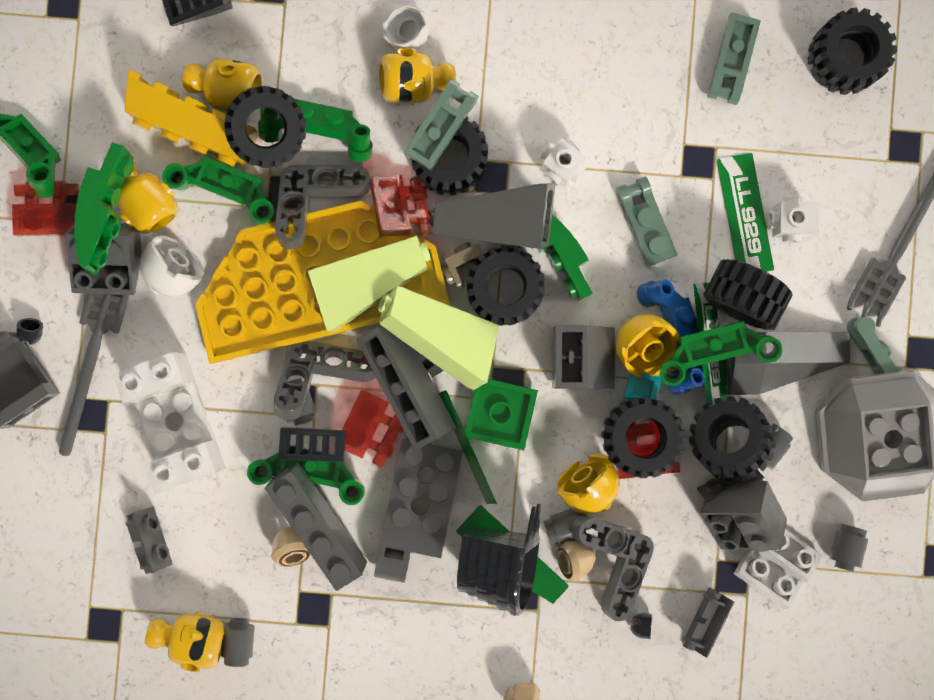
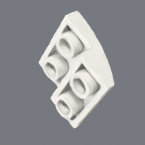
M785 529L781 550H768L765 552L747 550L733 574L781 608L788 609L791 607L803 582L810 580L822 554Z

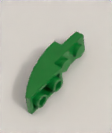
M113 142L100 171L87 168L79 191L75 212L74 236L79 266L94 276H97L100 268L105 266L112 239H115L120 232L121 218L112 208L118 204L124 180L130 176L133 170L134 157L124 146Z
M552 214L549 247L537 248V250L541 253L551 248L550 260L557 271L562 269L567 279L563 283L571 298L576 296L578 301H581L593 294L579 268L586 264L589 259L572 233Z

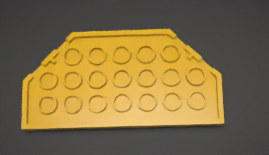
M363 201L308 213L306 238L304 243L297 249L289 250L280 246L275 233L276 221L267 225L241 229L234 245L227 256H224L213 274V279L205 292L200 295L195 303L209 364H216L300 342L377 325L382 314L378 311L380 302L339 330L332 333L327 332L308 271L417 236L419 244L426 242L431 260L426 261L428 268L426 271L402 287L450 306L436 246L373 209ZM289 222V233L286 234L288 238L292 237V234L295 232L291 222Z

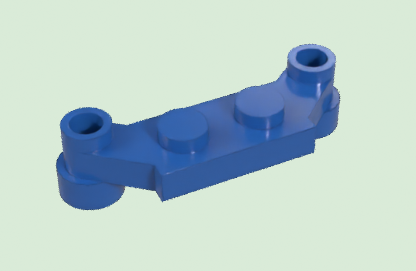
M668 279L658 282L649 281L638 287L637 298L640 304L647 308L655 305L659 306L663 319L677 330L679 336L698 332L697 319L689 297L684 299L674 290L673 284ZM702 365L688 368L685 379L681 384L677 386L668 385L670 391L680 395L690 392L695 387L702 386L705 381ZM679 370L671 371L669 375L676 376Z

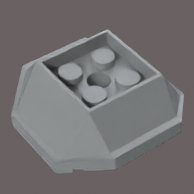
M912 370L848 377L831 394L827 401H824L815 410L821 470L861 501L924 494L934 479V388ZM892 430V439L884 443L886 433Z

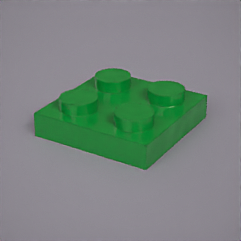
M488 379L487 383L474 390L465 429L467 437L524 451L538 390Z

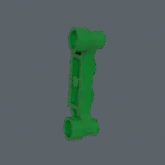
M295 99V102L303 111L304 119H306L305 133L346 141L348 143V156L354 161L364 162L371 158L373 143L370 140V128L360 124L353 117V111ZM261 108L260 120L258 122L259 138L268 143L279 141L284 129L281 116L273 109Z
M0 114V140L27 168L26 177L29 185L35 190L36 195L40 198L51 197L55 192L56 163L61 161L59 153L22 114L18 116Z
M204 156L200 162L184 167L177 163L169 164L163 170L162 178L164 183L174 190H186L189 187L197 186L248 207L251 219L260 225L270 224L276 218L275 207L269 202L261 187L263 180L207 156ZM182 175V180L177 183V178ZM268 210V215L265 218H261L262 211Z
M744 321L680 336L682 343L672 357L661 366L660 378L666 385L677 386L684 381L688 368L748 353H755L764 362H775L781 357L783 347L777 338L764 336L745 327ZM765 343L773 344V350L770 353L762 352V347ZM674 366L678 368L679 373L676 376H670L667 373V369Z
M290 445V452H295L296 446ZM303 448V453H309V449ZM316 450L317 454H322L321 451ZM278 452L267 459H259L252 462L247 469V477L250 482L255 485H263L268 483L273 476L298 461L313 483L338 488L339 497L345 504L356 505L365 495L364 485L357 480L344 462L285 460L278 458ZM260 466L266 468V476H262L259 473ZM349 486H355L358 489V495H351L348 490Z

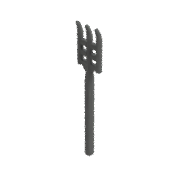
M934 173L895 242L888 260L879 263L876 258L872 257L849 297L847 310L852 309L861 292L868 296L861 317L867 316L875 300L883 304L877 316V327L881 326L883 319L906 280L905 275L899 274L897 263L906 251L934 200ZM874 268L882 272L879 278L871 274ZM888 277L896 280L893 286L886 282ZM867 280L875 284L872 290L865 286ZM881 289L889 292L887 298L879 294Z
M109 294L86 295L79 323L81 325L88 324L92 335L88 342L59 447V453L62 456H69L73 449L101 347L102 335L110 330L115 334L120 332L130 295H121V298ZM94 297L103 299L101 307L93 305ZM110 301L119 304L117 311L109 309ZM90 311L99 313L97 320L89 318ZM107 315L115 317L114 324L105 322Z

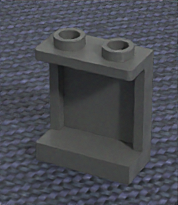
M1 331L0 429H5L24 419L59 395L60 392L27 343L21 342L17 337V333Z

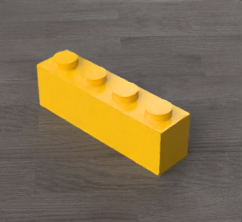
M129 70L124 112L133 118L132 124L147 131H150L151 127L162 131L160 136L174 143H178L179 139L190 143L188 148L202 155H206L207 151L218 155L216 160L231 167H234L236 163L245 167L247 162L241 160L235 154L227 141L224 129L225 113L217 109H213L210 112L207 110L208 107L189 96H185L182 100L179 98L180 95L169 89L168 86L156 81L153 87L141 77L140 73ZM246 123L247 135L256 143L258 131Z

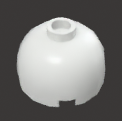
M156 236L142 252L139 269L147 288L151 292L169 297H179L187 294L201 281V277L204 275V268L201 262L189 249L185 255L182 250L177 248L180 244L178 241L166 236Z

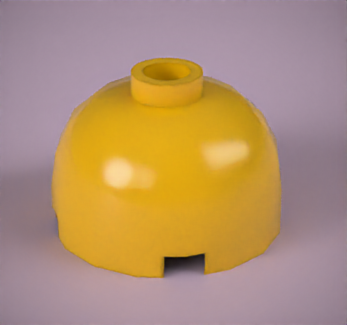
M642 314L628 320L619 330L616 338V353L629 373L642 378L641 375L643 373H649L652 377L660 374V368L663 363L668 361L675 353L677 342L681 345V338L677 330L661 317Z
M597 453L588 455L587 457L590 461L585 462L581 466L579 461L571 464L561 474L556 483L559 487L556 493L570 509L580 514H595L608 510L619 491V476L608 456Z

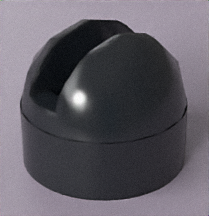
M33 318L19 320L16 328L18 339L23 343L27 341L30 345L37 343L43 335V323Z
M636 614L630 621L634 624L630 627L631 632L636 637L651 639L652 614Z

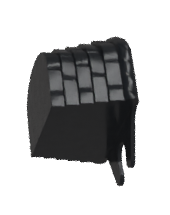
M537 503V506H532L527 534L479 527L462 536L457 571V589L459 592L477 597L479 601L487 602L491 606H497L499 610L509 611L513 616H519L525 611L535 579L540 543L541 504Z

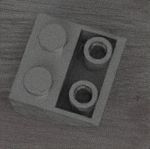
M121 224L118 236L112 239L108 249V260L105 266L100 268L97 276L91 275L79 266L75 247V225L65 233L72 293L135 294L142 252L140 232L134 226L130 228L127 224Z
M555 325L553 327L552 388L615 389V327Z
M768 481L736 482L700 509V515L721 549L728 551L756 550L765 552L768 550H781L787 517Z

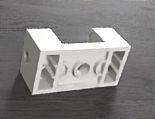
M172 352L113 373L123 404L135 403L152 451L154 461L144 465L155 494L226 469L186 353ZM174 412L180 414L183 418V425L179 430H173L168 424V418Z

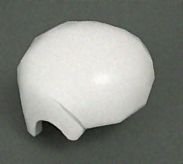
M401 5L393 9L386 20L383 21V38L396 50L399 48L420 49L428 38V18L422 10L414 5Z

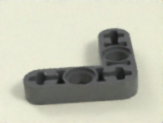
M290 165L286 167L280 177L275 233L280 246L292 250L297 249L304 243L309 197L357 198L365 196L371 189L370 174L367 169L361 166ZM324 176L334 178V182L329 186L318 184L319 179ZM295 177L300 178L297 181V191H293L291 184ZM340 177L344 178V185L340 184ZM356 178L361 179L359 185H353ZM295 201L301 204V208L295 212L285 210V206L290 202ZM289 222H291L295 232L292 234V237L288 238L286 234L289 233Z
M312 341L292 344L274 396L275 414L283 420H294L302 414L314 374L358 382L372 381L376 376L363 351ZM302 354H307L305 358H300ZM331 357H337L342 360V363L339 365H329L326 363V360ZM348 361H352L350 367H347ZM362 364L367 365L366 369L361 368ZM299 375L305 380L299 384H292L288 381V378ZM289 394L293 395V403L290 404V407H285L284 405L288 402Z
M589 515L579 516L572 524L571 532L573 538L587 547L617 556L601 600V610L611 619L623 621L629 617L634 607L653 554V541L638 531ZM592 528L598 531L597 537L589 533L584 534V529ZM617 531L619 535L618 541L614 546L609 547L607 539L612 532ZM636 544H642L640 550H634ZM629 559L636 560V564L629 562ZM627 569H632L633 576L631 580L623 584V573ZM619 588L626 591L625 594L622 592H618ZM619 602H620L619 608H618V607H614V609H613L614 603H619Z

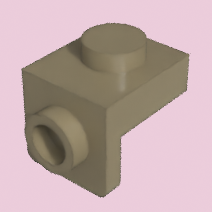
M466 242L453 249L454 255L444 259L446 267L442 268V271L449 286L455 283L457 289L463 287L457 270L477 261V258L483 254L478 243L471 246L470 242Z

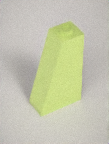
M415 236L309 270L308 273L327 332L332 333L339 330L379 303L384 294H389L397 286H404L428 269L426 261L431 260L426 242L419 244L418 237Z
M397 286L389 294H384L378 309L382 313L379 322L381 326L466 387L474 390L487 383L499 325L400 286Z

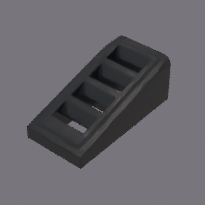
M162 0L169 24L172 27L216 15L233 8L231 0H205V5L202 4V0H192L194 9L191 10L188 0H180L183 14L179 15L176 5L178 0Z
M281 427L278 458L285 460L344 462L346 430ZM291 435H296L295 452H290ZM304 435H310L309 453H303ZM317 436H323L322 454L316 453ZM330 436L336 437L335 455L329 454Z

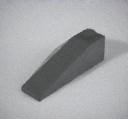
M758 332L764 336L777 338L783 347L782 355L777 361L771 363L760 360L755 353L726 359L727 395H759L849 363L850 332ZM765 343L762 347V352L770 353L773 350L772 343Z

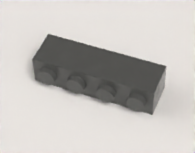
M378 326L357 339L414 450L439 439L457 428L415 349L383 326Z
M297 461L272 477L265 490L333 588L338 591L361 577L367 564L366 559L300 463Z

